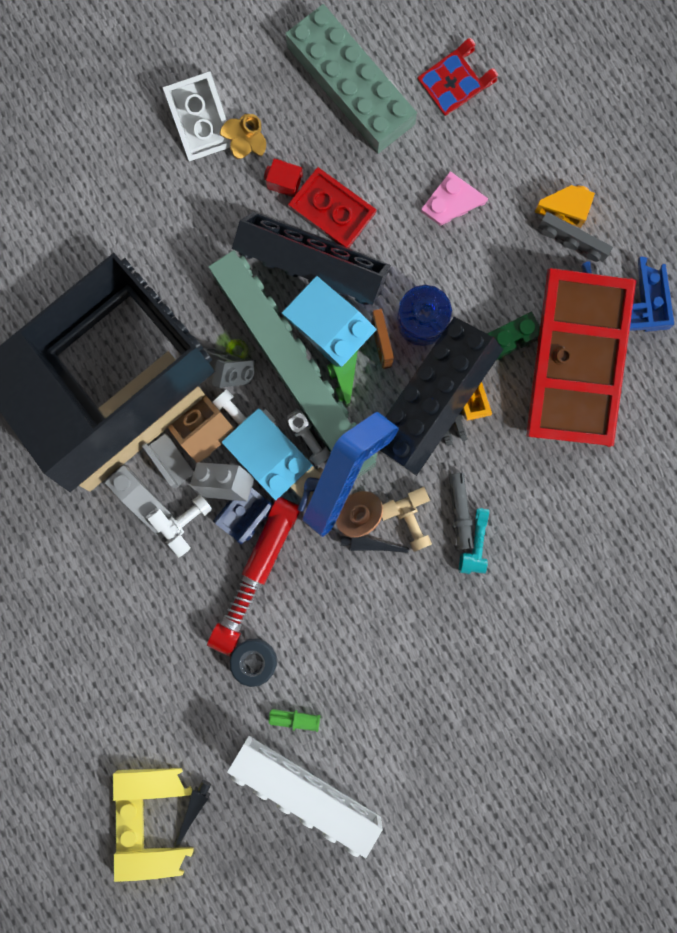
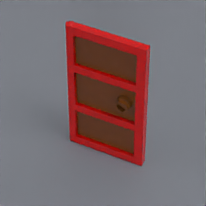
M553 268L547 269L527 437L606 445L607 447L614 446L636 280L633 278L627 279Z

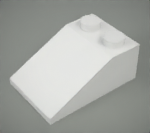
M211 72L163 87L189 161L230 148L231 140L220 136V129L227 119Z

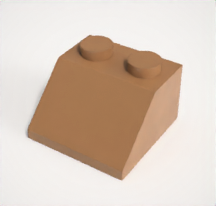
M206 395L173 424L168 426V429L196 463L209 457L222 444L221 441L235 430Z

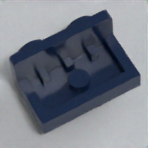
M251 488L248 501L229 500L213 522L232 536L238 543L243 544L244 541H248L253 536L255 527L259 522L264 521L269 516L273 504Z

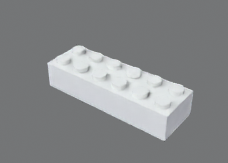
M248 736L227 772L235 783L241 786L247 784L254 789L253 793L263 800L269 798L276 802V807L286 814L292 812L300 817L299 821L303 825L311 829L313 826L318 828L327 840L333 843L339 841L345 845V850L355 857L361 855L367 858L383 830L379 815Z

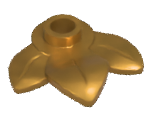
M244 114L240 119H229L220 129V136L231 140L230 150L235 159L245 158L251 151L258 156L264 154L266 139L261 133V121L256 115ZM246 124L252 127V131L246 127Z

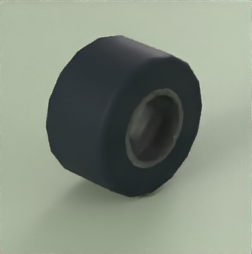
M248 639L240 643L232 652L229 661L230 671L240 684L248 687L260 686L266 683L275 672L277 666L276 653L273 647L266 641Z

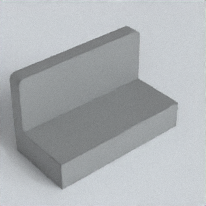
M167 433L150 445L148 443L142 445L171 487L176 489L193 476V469Z

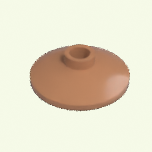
M367 491L357 492L348 496L336 521L338 529L348 537H361L373 531L383 515L381 500L374 493Z

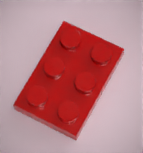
M319 167L315 169L288 204L289 209L337 244L347 248L353 244L377 211V209Z

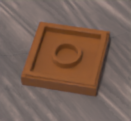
M382 309L373 310L371 324L377 329L373 334L381 368H392L394 357Z

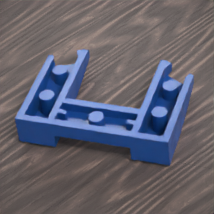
M644 256L639 257L638 273L641 303L633 304L629 331L669 330L675 324L666 264H662L660 269L657 270L646 266L648 258ZM590 261L583 263L582 272L592 274Z

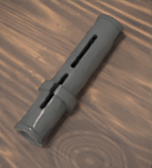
M464 473L448 475L454 514L452 526L455 528L457 550L474 548L471 536V526H473L468 512Z

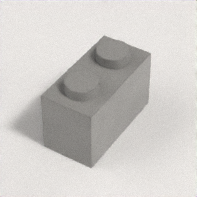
M197 462L190 486L206 498L248 501L254 477L239 465Z

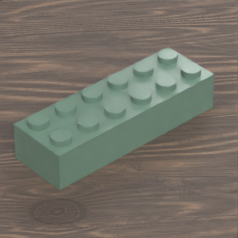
M324 4L285 33L287 48L378 154L415 125L417 117L415 109Z

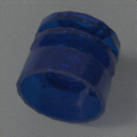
M420 285L413 287L405 293L400 301L397 317L399 332L405 340L413 345L426 346L434 344L451 321V302L447 295L435 286ZM421 309H424L425 312L429 311V316L426 317L425 314L420 315Z

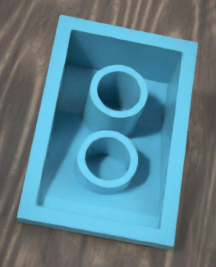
M318 276L281 313L335 367H342L377 330L356 308Z
M259 408L221 441L275 500L313 466Z

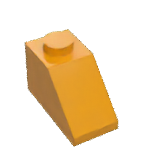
M570 185L541 199L534 213L545 216L546 212H549L567 223L581 228L587 219L595 193L589 191L584 186Z

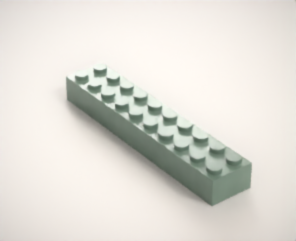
M233 250L208 266L211 274L308 421L313 425L312 427L324 445L331 452L337 440L357 424L349 422L347 419L349 418V412L341 401L338 403L335 401V395L333 394L335 392L327 380L322 382L319 367L313 359L308 361L305 352L306 348L299 338L294 340L292 328L286 318H279L280 314L276 303L271 296L265 297L264 286L257 276L252 277L251 267L243 255L238 257ZM376 453L364 461L357 478L375 467Z

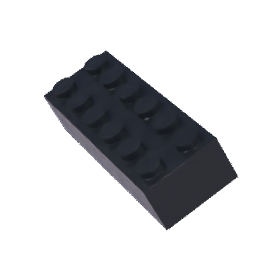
M255 211L239 221L232 245V250L237 251L240 256L243 255L247 259H258L262 261L261 263L269 268L278 267L283 269L289 276H301L308 279L309 283L318 276L339 295L345 296L346 294L354 297L356 302L363 305L374 304L383 289L391 267L390 264Z
M454 316L385 416L399 429L393 440L379 450V452L417 476L502 353L503 348L495 338Z

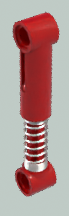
M279 497L275 501L265 527L242 572L244 577L242 579L243 583H240L241 588L237 590V596H233L235 600L231 602V608L227 609L229 611L228 615H224L223 621L215 626L208 640V647L229 657L231 656L241 636L239 630L242 625L240 623L244 621L243 617L247 615L246 610L250 609L249 604L253 602L252 598L256 596V590H259L261 584H265L288 533L300 513L297 510L299 505L283 497Z

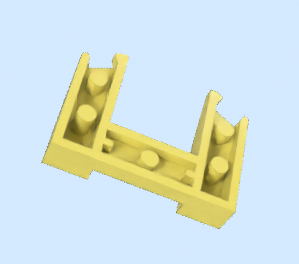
M181 768L117 770L113 773V801L116 800L114 882L159 879L183 875L184 871L179 868L185 855L192 856L194 848L144 849L143 799L189 796L192 794L191 786L184 789L178 777V774L182 772Z

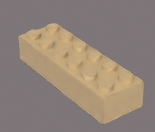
M167 351L99 407L100 411L107 418L176 359ZM196 387L79 486L92 491L143 448V444L150 443L167 429L170 424H173L205 396L203 391Z

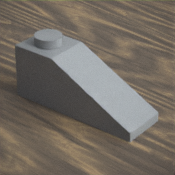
M123 465L105 484L160 539H163L165 536L161 531L158 533L146 516L158 507L167 519L173 517L176 520L177 518L130 468Z

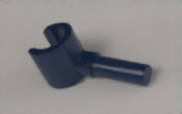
M307 478L304 484L303 496L297 510L304 511L310 492L315 491L319 478Z

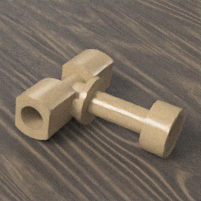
M424 487L408 493V497L397 502L392 500L383 504V521L397 515L399 520L405 518L414 539L413 542H410L413 552L432 544L429 535L423 537L414 513L418 512L417 506L430 501Z

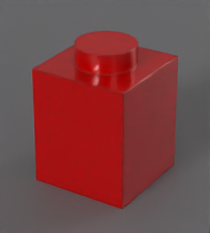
M275 158L272 165L266 167L264 173L267 189L293 198L297 194L303 177L302 167Z

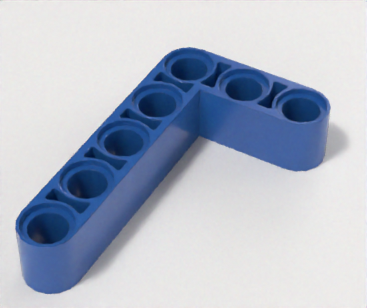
M376 412L344 433L335 443L302 519L304 523L321 537L329 533L335 525L364 461L388 445L396 436L399 428L379 412Z

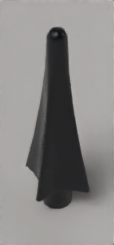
M341 536L340 546L349 547V551L409 552L408 547L388 544L364 536Z
M202 780L199 788L196 786L195 790L192 791L182 826L174 843L175 847L180 846L191 824L211 795L208 793L211 783L206 780Z

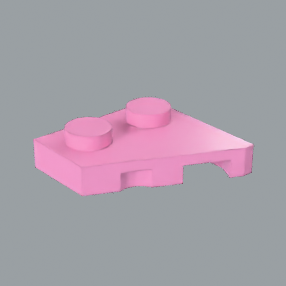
M450 171L422 207L421 213L441 226L480 205H485L488 198Z

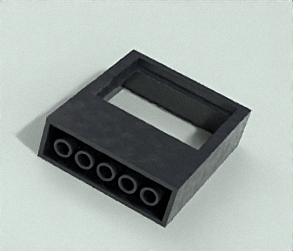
M114 252L0 345V413L43 474L70 493L216 372L209 364L213 361L212 358L203 349L198 340L189 333L188 329L175 317L174 313L165 303L159 302L161 300L152 288L147 286L148 284L136 271L131 273L135 269L124 257L120 260ZM131 296L181 356L106 418L58 355Z

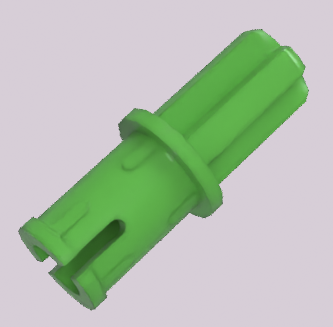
M272 709L269 713L268 722L270 725L293 728L292 731H295L296 728L318 732L320 715L298 713V710L289 712Z

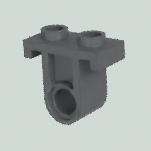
M203 348L213 361L209 364L216 371L208 377V379L212 380V385L223 388L251 384L256 360L249 357L242 359L216 348Z

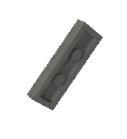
M546 212L538 227L542 229V233L549 238L557 237L564 241V245L572 250L579 249L586 253L585 255L588 259L595 262L599 260L604 262L613 248L611 245L549 212Z

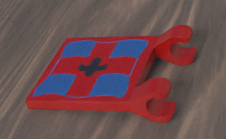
M471 38L465 40L455 51L417 77L444 116L497 81L498 73L494 68L488 70L479 79L464 58L475 51L476 44Z

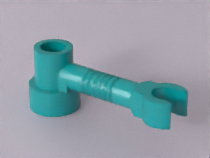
M476 509L474 548L472 554L461 553L459 573L470 574L475 572L485 574L487 571L488 561L482 558L489 509Z

